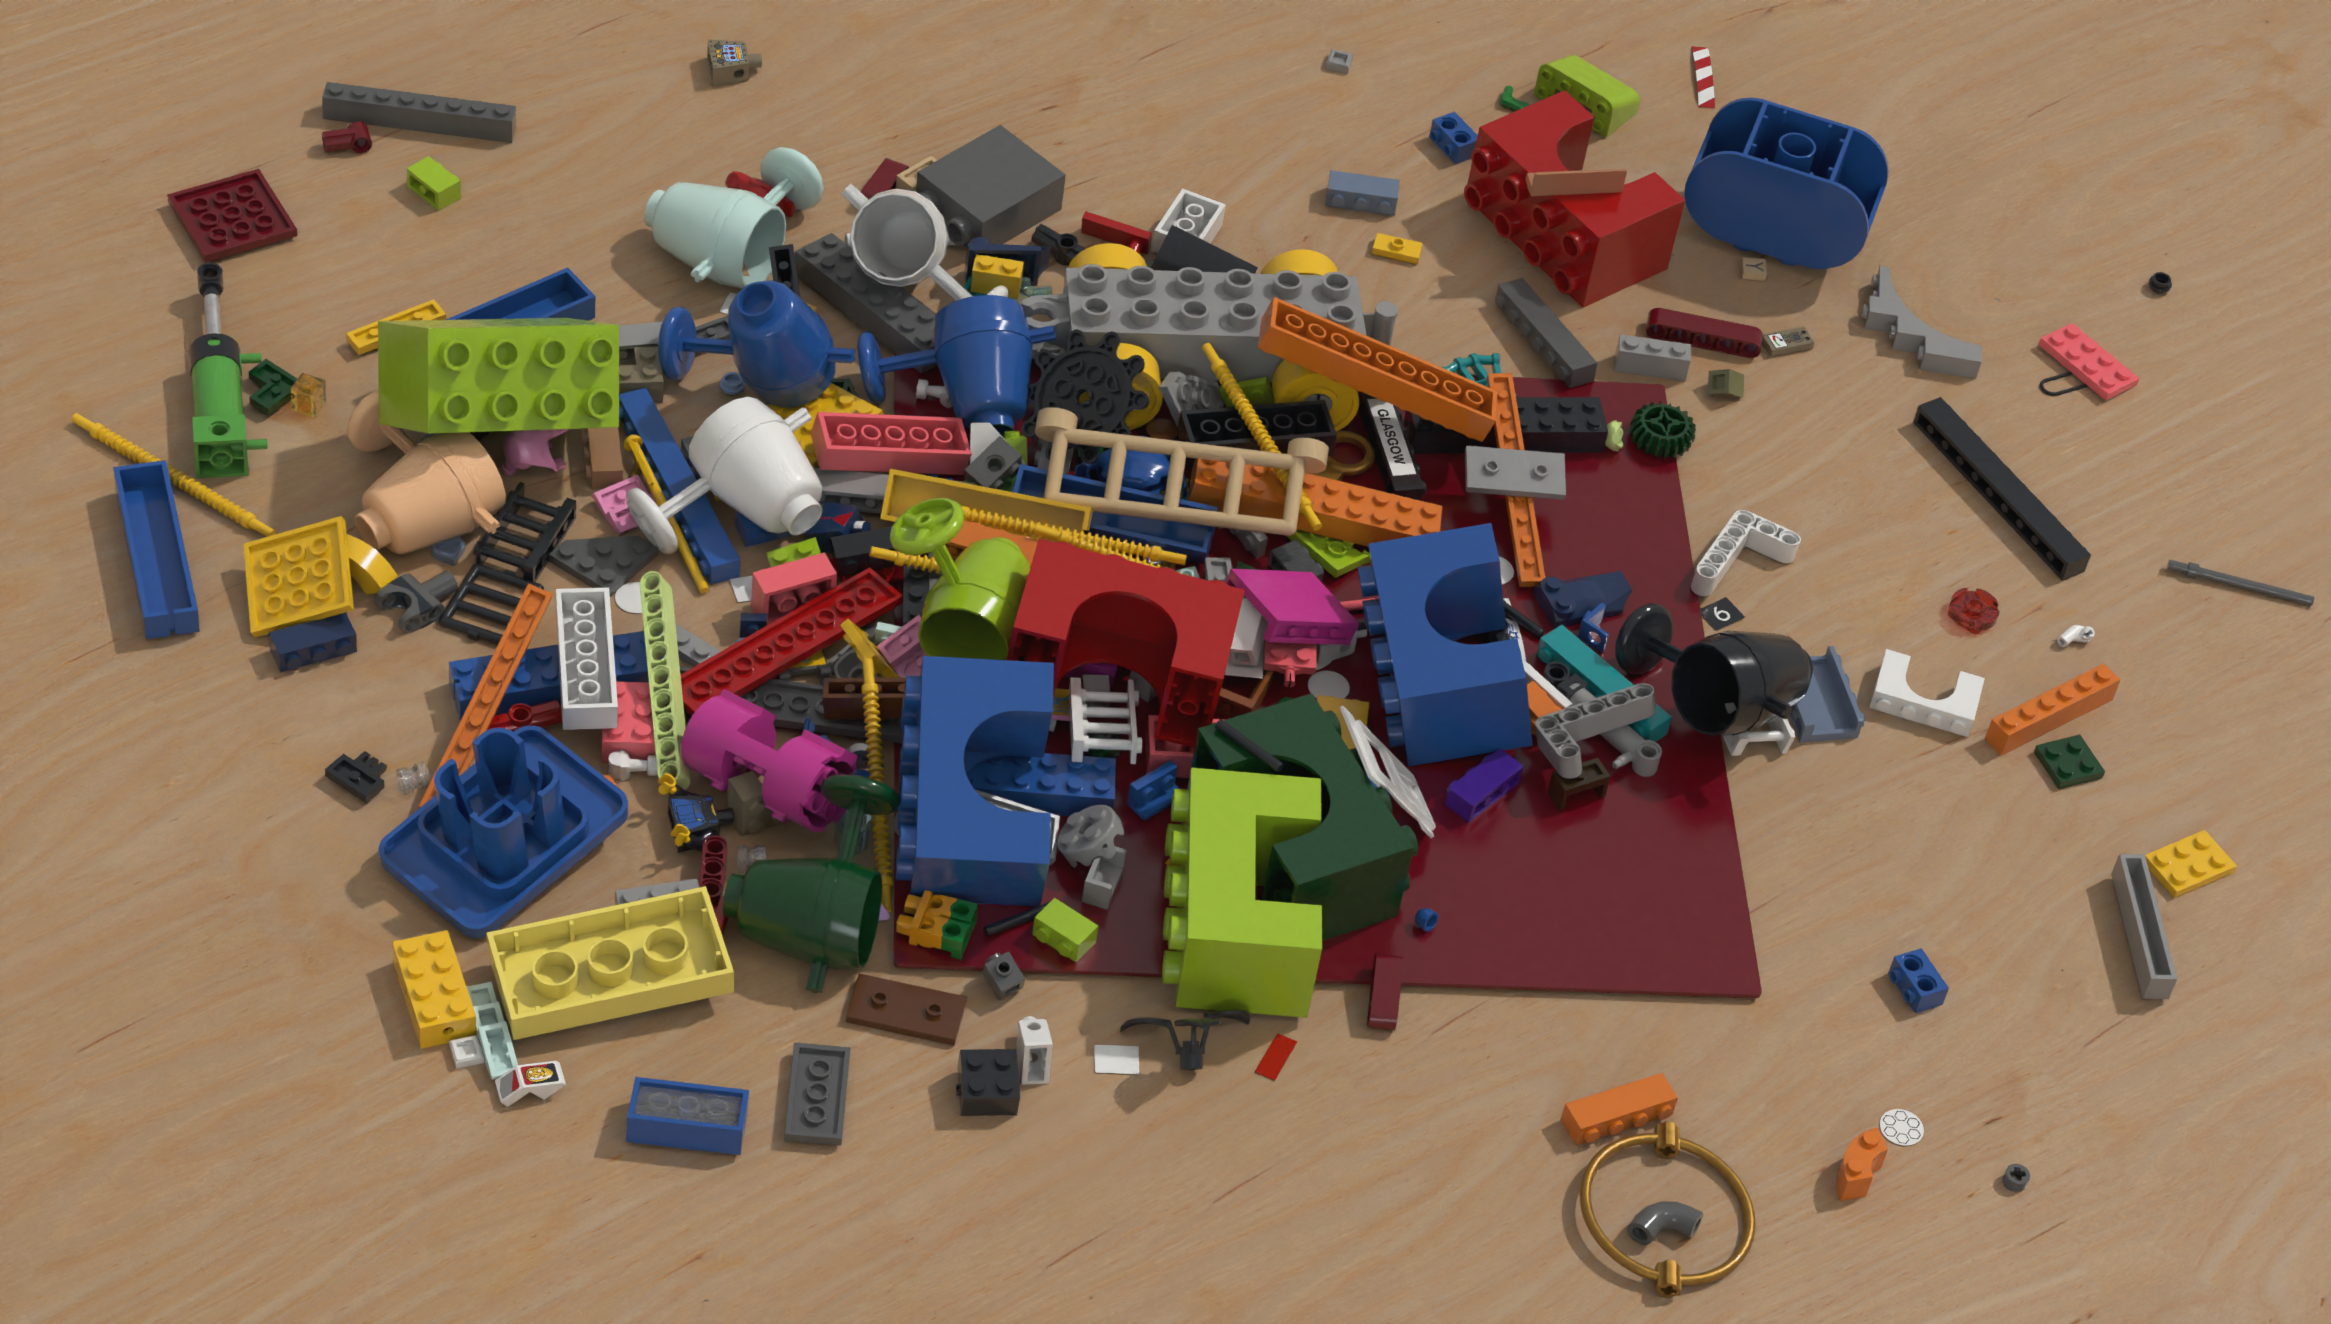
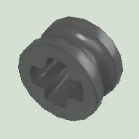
M2011 1164L2007 1167L2002 1182L2008 1190L2021 1192L2025 1190L2030 1180V1173L2026 1167L2020 1164ZM2012 1175L2017 1176V1179H2021V1180H2020V1181L2015 1180V1177H2012Z

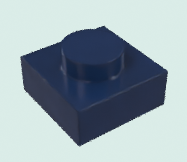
M741 613L740 638L748 637L767 626V614Z

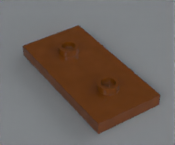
M859 973L846 1015V1022L955 1046L967 997Z

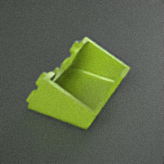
M1570 55L1541 65L1533 94L1543 100L1555 95L1557 90L1561 92L1565 90L1576 101L1592 110L1591 114L1595 117L1592 128L1605 138L1637 114L1640 104L1639 95L1633 88L1576 55Z

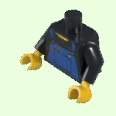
M668 773L663 774L658 780V783L661 784L658 787L659 793L667 795L669 792L667 814L672 829L670 834L674 836L678 853L691 849L701 852L703 842L707 837L720 836V826L733 824L732 809L716 810L713 797L710 795H698L686 791L676 785L675 778Z

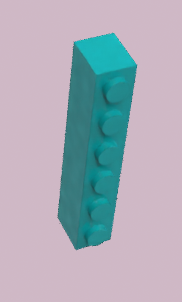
M1560 625L1540 639L1536 655L1541 661L1546 664L1561 662L1567 665L1570 670L1569 677L1576 673L1588 683L1587 690L1596 698L1634 686L1563 625ZM1656 704V712L1653 716L1628 725L1645 740L1656 742L1667 735L1672 717Z

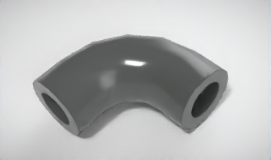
M1661 1201L1644 1207L1635 1215L1627 1227V1232L1634 1241L1642 1245L1650 1244L1655 1236L1665 1229L1674 1230L1692 1238L1702 1222L1704 1213L1679 1202Z

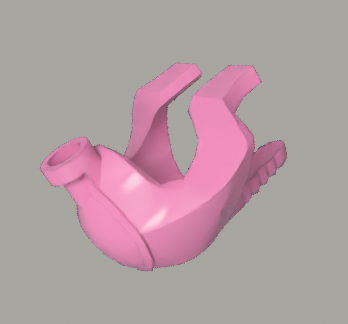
M569 429L512 431L504 440L503 452L506 460L502 464V473L514 475L517 469L526 470L532 465L550 468L554 473L565 469L566 463L561 457L552 458L549 449H552L553 446L549 440L567 432Z

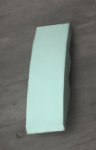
M492 982L467 986L476 1014V1035L480 1042L484 1061L491 1080L497 1079L518 1065L507 1022L504 1021L499 1001L496 1000Z

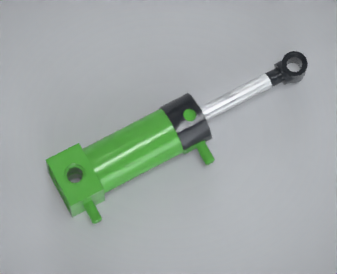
M204 263L197 270L199 293L204 297L206 335L195 339L190 345L189 350L194 410L192 421L196 479L249 476L247 450L267 449L268 442L267 439L246 440L241 364L261 363L262 357L261 353L241 354L238 343L232 337L221 334L219 296L224 289L223 271L216 263Z

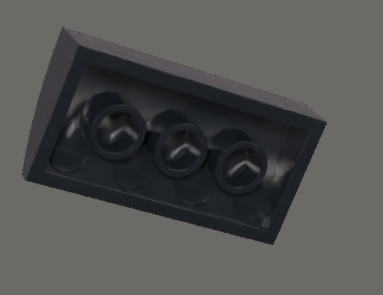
M1174 225L1171 226L1151 266V269L1160 271H1179L1182 268L1193 267L1202 272L1224 273L1232 269H1244L1250 273H1256L1258 267Z

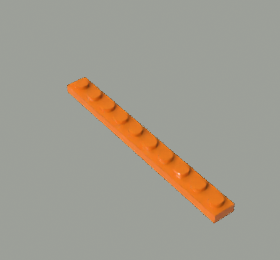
M1490 373L1486 378L1487 387L1498 391L1496 422L1494 423L1497 448L1524 450L1512 373ZM1505 495L1519 587L1539 586L1545 578L1533 499L1532 497Z
M528 583L437 770L451 758L457 763L459 776L469 769L474 759L472 741L488 730L544 616L553 593ZM435 774L418 809L436 795Z

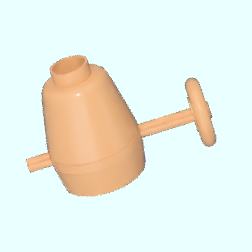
M379 389L371 392L360 401L348 421L347 436L352 446L363 452H376L395 443L405 453L400 460L363 493V511L354 516V521L365 543L376 551L386 547L393 553L403 555L470 533L479 526L487 533L491 532L494 534L497 532L496 528L500 527V523L492 515L506 503L503 481L493 460L471 433H439L417 444L404 432L406 429L379 424Z

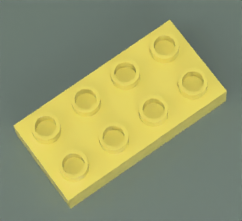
M706 886L486 933L489 959L513 1040L734 992V970Z

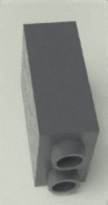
M999 125L918 171L916 192L932 201L944 217L948 237L955 245L967 248L968 242L977 237L988 239L990 244H1004L1062 209L1066 174L1002 125Z

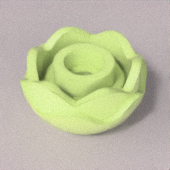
M1617 420L1607 424L1608 435L1605 444L1613 451H1619L1623 447V442L1621 441L1623 430L1620 428L1622 422H1617Z

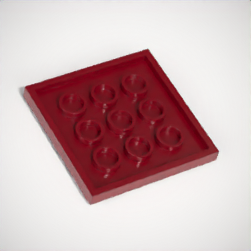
M260 169L167 194L169 205L205 263L298 236L296 226Z

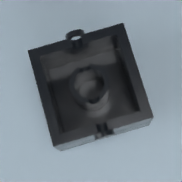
M960 1050L957 1067L959 1084H956V1096L960 1098L961 1116L1017 1115L1020 1102L1017 1050Z

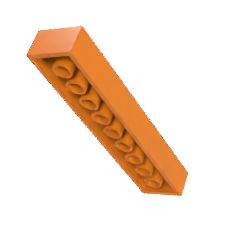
M1276 297L1272 299L1261 318L1258 348L1268 354L1281 357L1289 363L1300 365L1313 373L1324 375L1335 382L1350 386L1356 391L1374 396L1380 401L1393 404L1401 410L1412 412L1425 420H1431L1447 429L1455 430L1468 438L1483 442L1496 422L1498 393L1496 390Z
M1195 459L1192 467L1188 501L1218 507L1219 511H1223L1230 463ZM1245 464L1238 514L1275 519L1283 518L1286 488L1283 487V483L1280 482V478L1277 477V473L1274 472L1273 468ZM1304 473L1302 488L1312 502V509L1321 522L1322 527L1314 531L1304 514L1299 512L1297 530L1369 547L1368 544L1440 532L1442 506Z

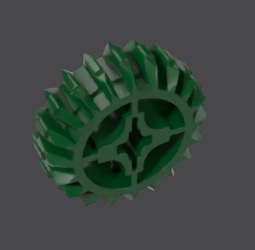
M1662 401L1658 405L1654 402H1651L1649 406L1643 404L1642 408L1637 409L1630 423L1632 443L1637 444L1638 449H1645V454L1652 453L1654 457L1659 455L1664 460L1667 456L1673 459L1676 455L1683 456L1684 452L1689 451V448H1691L1696 436V425L1693 423V418L1688 416V411H1681L1680 406L1675 408L1671 406V403L1664 405Z

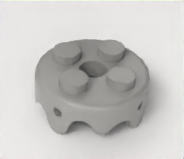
M1107 805L1090 806L1068 817L1067 823L1063 826L1058 836V849L1073 868L1078 865L1076 861L1089 866L1097 856L1110 859L1116 853L1113 839L1116 835L1122 836L1124 834L1122 827L1124 823L1111 807Z

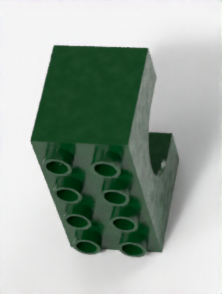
M1311 693L1223 720L1282 762L1284 766L1278 773L1215 728L1216 723L1198 728L1191 768L1321 779V824L1305 835L1272 845L1262 901L1321 905L1322 941L1398 916L1403 892L1408 891L1410 888L1408 871L1411 858L1415 857L1418 853L1417 839L1409 826L1404 825L1400 827L1392 815V804L1387 791L1381 786L1374 788L1366 776L1367 773L1357 749L1349 750L1341 738V726L1333 711L1328 710L1324 712Z

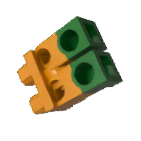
M927 890L924 891L922 897L908 894L904 912L913 914L914 917L901 914L897 920L896 932L908 935L909 944L915 946L919 944L927 948L935 947L949 951L952 958L961 960L977 922L978 903L943 895H933V892Z

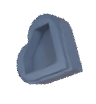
M459 537L431 546L433 558L452 566L456 565L465 552V542Z

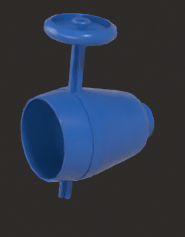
M772 280L748 284L734 297L728 310L730 340L697 338L692 315L684 307H673L665 315L658 337L659 362L663 373L670 380H681L689 373L694 362L695 352L733 355L742 380L767 404L782 408L801 406L816 399L829 387L836 373V362L852 364L855 361L854 349L834 348L832 337L824 320L786 285Z
M980 295L954 301L937 313L935 316L934 349L882 359L878 343L870 332L865 331L858 337L857 349L861 376L868 398L873 404H882L886 399L885 373L937 363L953 411L957 418H962L964 427L971 429V423H991L1001 436H1005V431H1015L1014 425L1020 422L1027 413L1028 402L1026 400L1029 392L1027 383L1030 384L1032 344L1056 340L1054 325L1029 330L1023 307L1016 300L1005 296Z

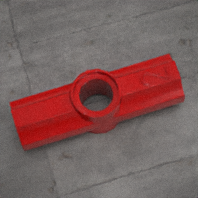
M555 700L531 707L522 703L515 704L509 709L508 713L494 716L488 730L492 728H506L514 732L524 726L543 728L562 723L561 707L558 701Z

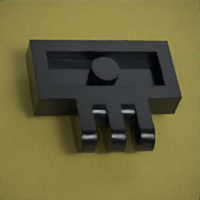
M366 751L355 760L343 753L325 769V776L367 803L385 788L384 780L379 776L386 771L387 765L383 762L379 763V760L375 757L370 758L371 754Z

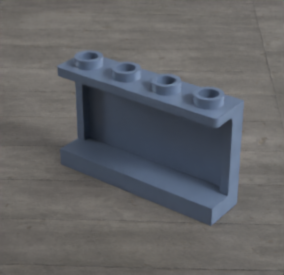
M1828 646L1825 655L1810 657L1813 664L1810 685L1806 695L1792 707L1793 711L1789 714L1800 743L1858 738L1861 727L1864 726V715L1859 711L1856 695L1852 693L1849 686V677L1843 671L1841 657L1837 655L1834 646Z

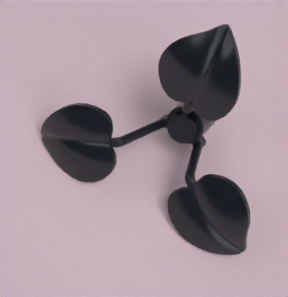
M1231 1009L1204 1013V1018L1199 1020L1192 1018L1176 1020L1175 1026H1191V1041H1183V1047H1180L1171 1020L1153 1017L1133 1018L1127 1020L1120 1027V1032L1139 1024H1156L1167 1027L1175 1046L1176 1055H1180V1070L1203 1069L1202 1054H1205V1044L1210 1026L1222 1025V1021L1216 1019L1220 1017L1237 1019L1248 1025L1250 1013L1246 1010ZM1197 1027L1204 1029L1200 1046L1199 1041H1196Z

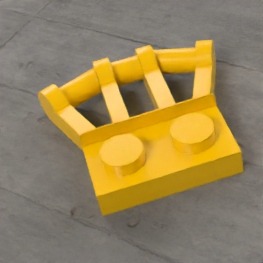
M849 619L840 625L846 633L843 638L857 653L856 655L862 662L866 658L873 659L874 674L880 673L882 678H900L879 648L869 640L870 636L867 632L862 631Z

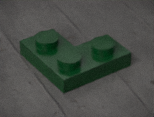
M268 359L263 360L248 372L249 379L262 387L249 397L250 404L268 416L304 390L301 380Z

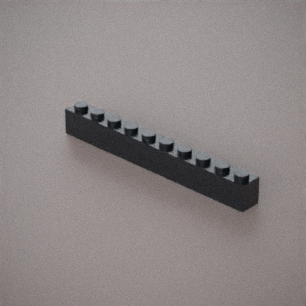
M1941 397L1918 405L1913 423L2062 581L2085 572L2091 556L2087 549L2077 541L2071 532L2019 480L2011 469L1999 459L1952 407Z

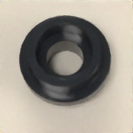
M2163 272L2155 273L2148 282L2149 287L2156 293H2167L2172 287L2171 277Z

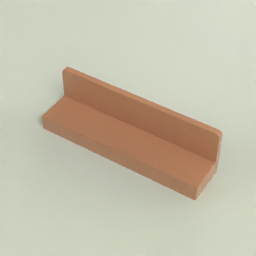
M1626 169L1536 172L1527 173L1525 181L1531 196L1615 193L1623 191L1627 171Z

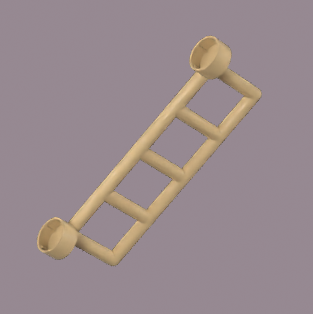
M1061 408L1041 409L1038 412L1035 434L1039 438L1052 442L1044 499L1091 507L1093 512L1287 536L1293 535L1297 529L1304 473L1323 472L1326 469L1329 447L1324 442L1312 438H1296L1291 440L1288 444L1287 454L1076 429L1077 416ZM1068 443L1112 448L1104 498L1060 493ZM1127 450L1171 455L1163 505L1119 500ZM1186 457L1230 463L1223 512L1179 507ZM1245 464L1289 470L1282 519L1238 514Z

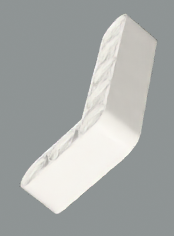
M1746 510L1736 511L1697 565L1691 590L1700 596L1712 594L1745 546L1781 563H1792L1801 538L1797 533Z

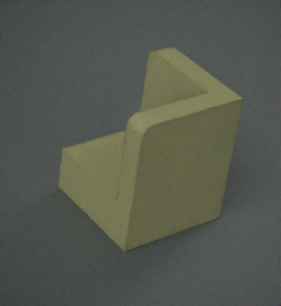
M1731 369L1709 371L1708 395H1731L1736 398H1743L1744 374Z

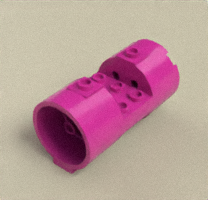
M725 689L722 690L720 696H715L705 701L689 720L682 739L681 755L683 762L689 769L713 780L710 785L724 793L728 788V779L752 770L758 778L761 775L764 776L762 786L764 807L773 811L771 817L785 824L789 819L813 832L825 831V826L831 821L837 823L841 819L846 809L826 800L820 791L821 784L825 778L832 775H853V772L857 770L855 762L858 756L804 729L801 736L790 739L776 751L774 750L776 731L773 724L776 716Z

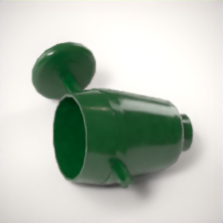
M842 774L832 775L822 781L820 791L826 800L848 810L837 858L758 860L747 869L745 875L732 873L726 885L723 899L724 917L737 919L738 931L743 937L811 964L806 990L812 991V993H822L827 969L829 968L863 969L869 959L875 940L882 900L881 873L853 863L864 814L888 815L896 812L900 806L901 799L894 789L870 778Z

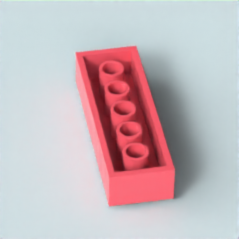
M818 412L811 430V437L820 470L889 472L890 469L921 474L964 475V469L967 468L972 455L962 418Z

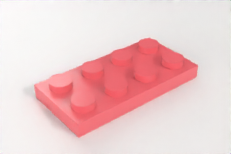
M2073 323L2041 337L2038 345L2105 401L2136 386L2140 379Z

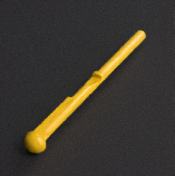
M630 435L624 441V448L627 451L633 452L645 481L658 507H660L667 501L640 448L643 440L637 435ZM673 515L667 520L677 537L679 551L699 592L705 594L710 589Z

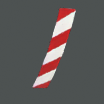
M1692 46L1697 79L1698 107L1715 108L1713 74L1709 50L1706 47Z

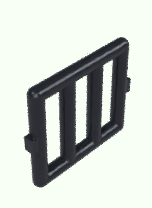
M475 563L440 616L439 624L465 633L469 639L477 641L480 638L499 644L503 636L502 634L452 618L455 612L460 610L505 626L508 625L512 616L463 601L469 592L515 608L517 607L521 598L475 584L474 582L478 575L524 590L528 583L543 590L544 586L518 577L516 572L507 569L505 572Z

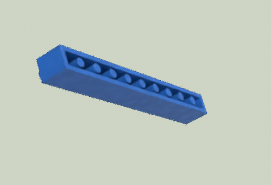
M642 388L619 394V420H622L624 424L625 434L627 437L637 435L643 440L640 448L666 501H668L697 480L648 390ZM703 494L677 512L674 517L689 544L694 558L699 562V568L703 576L706 575L710 585L738 578L740 576V558L705 494Z

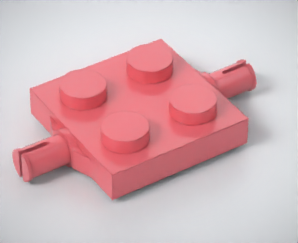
M1264 638L1263 670L1277 671L1284 674V685L1288 687L1290 681V688L1294 687L1295 675H1315L1316 644L1268 642Z

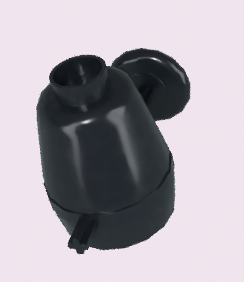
M1648 603L1637 608L1625 620L1616 640L1615 656L1619 667L1630 675H1642L1652 670L1663 657L1675 663L1672 670L1671 690L1676 708L1689 726L1699 733L1710 736L1737 735L1756 730L1777 716L1788 719V715L1793 711L1792 707L1806 695L1813 674V664L1809 654L1791 637L1781 634L1725 631L1707 636L1681 650L1670 644L1673 637V620L1670 612L1661 604ZM1734 702L1736 710L1729 714L1725 704Z

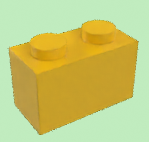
M976 254L970 292L988 294L995 287L1002 285L1008 289V298L1018 299L1022 284L1024 262Z

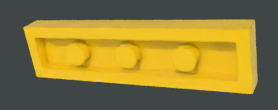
M433 299L378 321L446 320V313ZM378 321L346 333L347 342L358 355L378 348Z

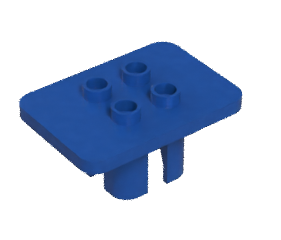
M524 726L514 732L506 728H492L483 732L472 741L475 764L459 776L456 761L452 758L437 770L434 777L436 795L387 834L379 844V856L382 867L461 933L471 938L487 937V932L499 929L623 825L629 815L628 800L621 789L550 733L538 726Z

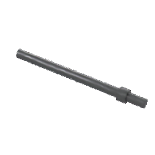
M2169 559L2167 569L2185 573L2187 577H2201L2312 606L2314 602V596L2201 568L2196 563L2189 562L2186 564Z

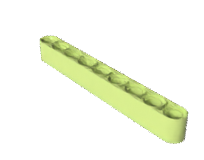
M649 571L640 580V593L657 773L659 779L665 773L672 776L676 775V785L686 790L690 785L691 777L690 769L683 762L681 755L682 739L686 726L672 587L658 572Z

